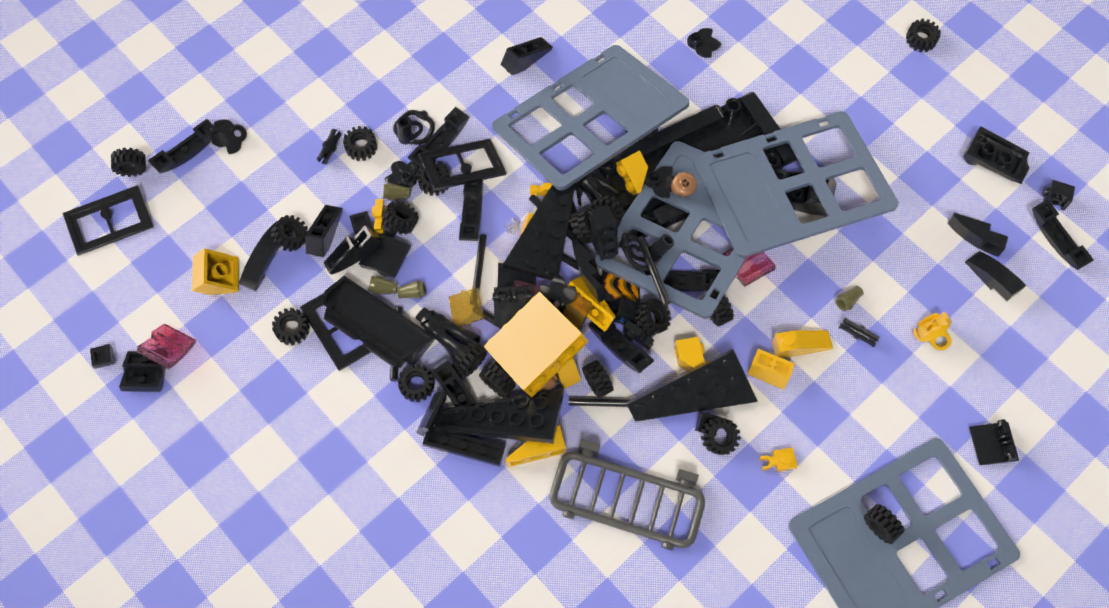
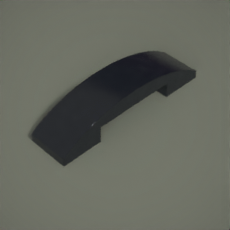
M455 106L444 118L445 123L423 146L419 144L408 156V159L421 168L422 162L418 153L449 147L466 125L469 116Z
M205 119L193 128L194 133L168 152L160 151L150 158L148 162L159 174L175 169L201 152L219 131L208 119Z
M483 180L464 184L459 241H478Z
M1048 199L1032 208L1036 222L1043 235L1068 264L1079 270L1094 261L1083 245L1077 246L1056 218L1059 213Z
M276 222L264 233L252 251L239 281L240 285L257 291L265 278L264 272L279 248L277 247L279 243H274L273 240L275 238L271 237L273 233L271 231ZM284 228L285 234L289 237L293 230Z
M702 269V272L670 270L663 283L679 291H708L720 270ZM645 271L644 273L645 275H651L650 271Z
M594 322L588 324V327L604 346L635 372L641 373L654 362V359L641 347L638 349L616 329L613 322L606 332Z

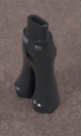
M426 307L415 317L425 331L433 335L446 349L452 360L456 359L455 356L459 354L460 350L464 349V345H468L473 340L479 343L481 340V336L477 333L456 325L442 314L434 310L430 311ZM450 335H452V336H454L455 338H457V339H458L460 342H462L463 344L459 343L457 340H455V339H454L453 337H451Z

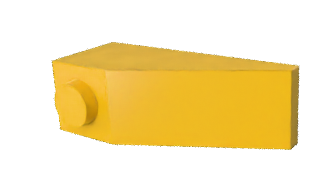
M581 276L570 281L567 287H576V297L571 304L606 332L616 317L605 300L599 303L595 299Z
M793 330L777 333L772 340L775 356L783 359L833 350L828 330Z
M560 425L557 426L554 444L526 441L506 458L507 468L565 454L566 446Z

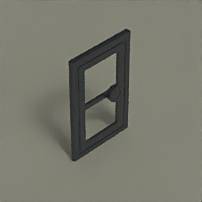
M490 139L418 153L434 191L506 175L505 168ZM484 148L493 168L471 172V165L464 163L460 153ZM456 154L461 164L460 170L464 174L440 179L432 159Z
M138 185L62 213L77 256L154 227ZM132 199L140 222L114 231L110 220L113 212L109 207ZM101 210L100 215L103 219H106L111 233L85 243L77 219Z
M323 293L300 306V309L338 371H341L370 354L371 351L361 345L346 355H341L330 337V334L339 329L334 327L326 331L314 311L323 306Z

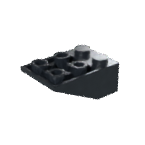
M790 172V177L804 172ZM832 178L826 180V183L834 196L837 183ZM812 186L786 192L795 211L810 215H827Z

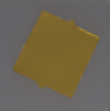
M478 288L468 291L462 290L461 293L449 296L452 320L456 325L460 327L467 324L471 325L473 322L484 319Z
M576 293L574 301L566 305L563 311L567 319L579 331L582 330L592 302L582 297L580 293Z

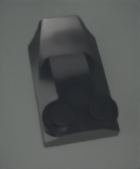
M982 126L974 134L963 155L966 163L970 165L979 164L1019 184H1022L1030 169L1028 165V155L1030 152Z

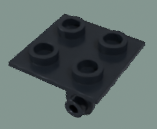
M494 287L495 326H504L532 299V287Z
M1005 419L997 421L998 423L969 426L979 466L1019 461L1011 429Z

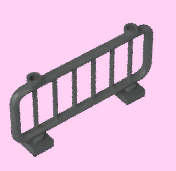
M581 439L579 444V451H582V453L569 452L562 456L550 490L549 499L554 508L563 511V517L574 519L576 515L662 542L661 547L671 551L674 550V546L687 548L695 542L705 508L704 495L699 490L691 487V485H696L699 474L679 469L675 479L680 481L679 483L595 458L593 455L598 456L600 444ZM570 460H577L583 463L570 505L558 500V492L568 462ZM586 464L602 468L589 511L574 506ZM606 469L622 474L609 517L593 512ZM625 476L641 480L629 523L613 519ZM645 481L661 486L649 530L633 525ZM665 488L681 492L669 536L653 531ZM684 494H688L697 499V506L689 535L686 539L680 540L674 538L673 534Z

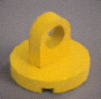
M942 312L941 315L938 313L931 314L917 324L918 328L913 329V335L919 342L929 341L935 349L945 350L950 347L952 341L947 332L952 320L945 312ZM940 336L946 337V340H945L944 343H942V344H937V343H936V339H937L938 337H940Z

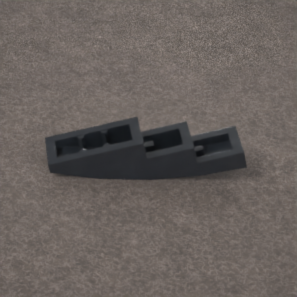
M573 238L571 239L573 252L581 277L590 293L600 303L605 300V295L595 258Z

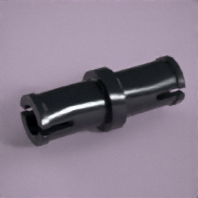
M331 129L327 140L323 142V148L319 156H317L318 162L323 159L322 164H327L332 152H335L336 144L342 135L340 131L335 135L337 129Z
M844 318L839 326V329L853 335L854 339H860L872 347L876 345L880 336L864 329L865 326H859L847 318Z

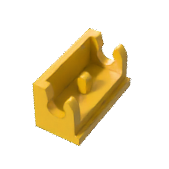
M758 349L747 375L784 390L795 363Z

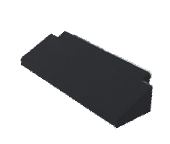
M345 275L324 291L322 304L327 307L324 319L350 338L362 341L366 349L392 367L398 366L401 368L405 362L410 365L412 364L414 367L435 340L433 335Z

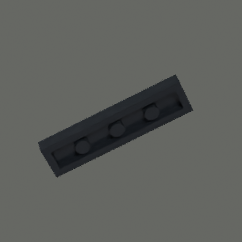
M434 427L430 434H425L422 443L423 446L499 467L506 448L504 445L464 434L436 431Z

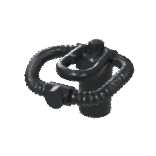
M408 110L393 125V132L399 142L404 145L424 144L433 135L435 130V122L428 116L425 110ZM411 114L427 121L430 125L427 135L421 140L416 138L422 133L423 126L418 121H411L408 117ZM412 125H417L419 127V130L415 132V134L412 133Z
M623 233L618 246L622 248L630 265L640 271H649L647 265L644 266L634 261L635 259L636 261L646 263L642 256L635 255L632 250L634 248L637 252H642L640 246L636 244L629 246L627 240L630 239L638 242L637 239L639 237ZM663 234L651 246L647 243L654 263L674 246V240L668 234Z

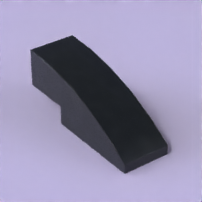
M955 212L948 220L947 224L959 236L976 248L996 257H999L1005 250L1008 236L990 231L991 224Z
M365 225L354 238L347 235L323 263L329 274L333 275L362 260L382 241L376 231Z
M981 251L965 261L990 290L995 288L1006 301L1013 298L1027 286L1011 270Z

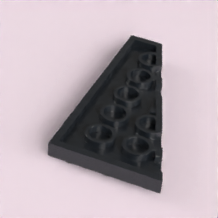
M576 183L565 190H557L553 185L550 187L501 267L550 281L556 275H559Z
M730 349L625 403L636 422L758 402L734 350Z
M564 387L557 388V391L546 393V391H540L532 398L524 394L496 399L491 403L484 404V402H479L474 406L464 407L462 405L441 410L434 428L436 431L554 444L564 396Z

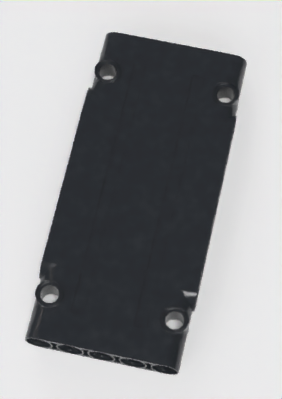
M750 92L738 99H728L722 107L714 105L656 132L650 138L646 137L644 140L637 141L586 175L584 180L589 175L593 178L597 176L601 181L617 190L618 194H615L598 184L600 187L597 189L603 198L609 196V199L615 198L614 202L618 200L620 202L619 206H623L622 211H624L625 215L638 194L632 195V193L627 191L623 176L621 177L617 172L616 162L640 150L648 166L647 175L650 171L655 170L672 143L676 141L707 152L760 135L773 133L780 130V127L755 92ZM773 137L766 140L769 143L775 141L776 138ZM788 143L763 150L769 163L773 165L771 166L772 169H781L798 160ZM720 153L713 156L719 158L723 157V154ZM594 193L591 194L594 200L598 199ZM652 198L641 214L642 218L664 228H668L689 216L688 212L657 198ZM635 229L629 232V234L637 237H648V235Z

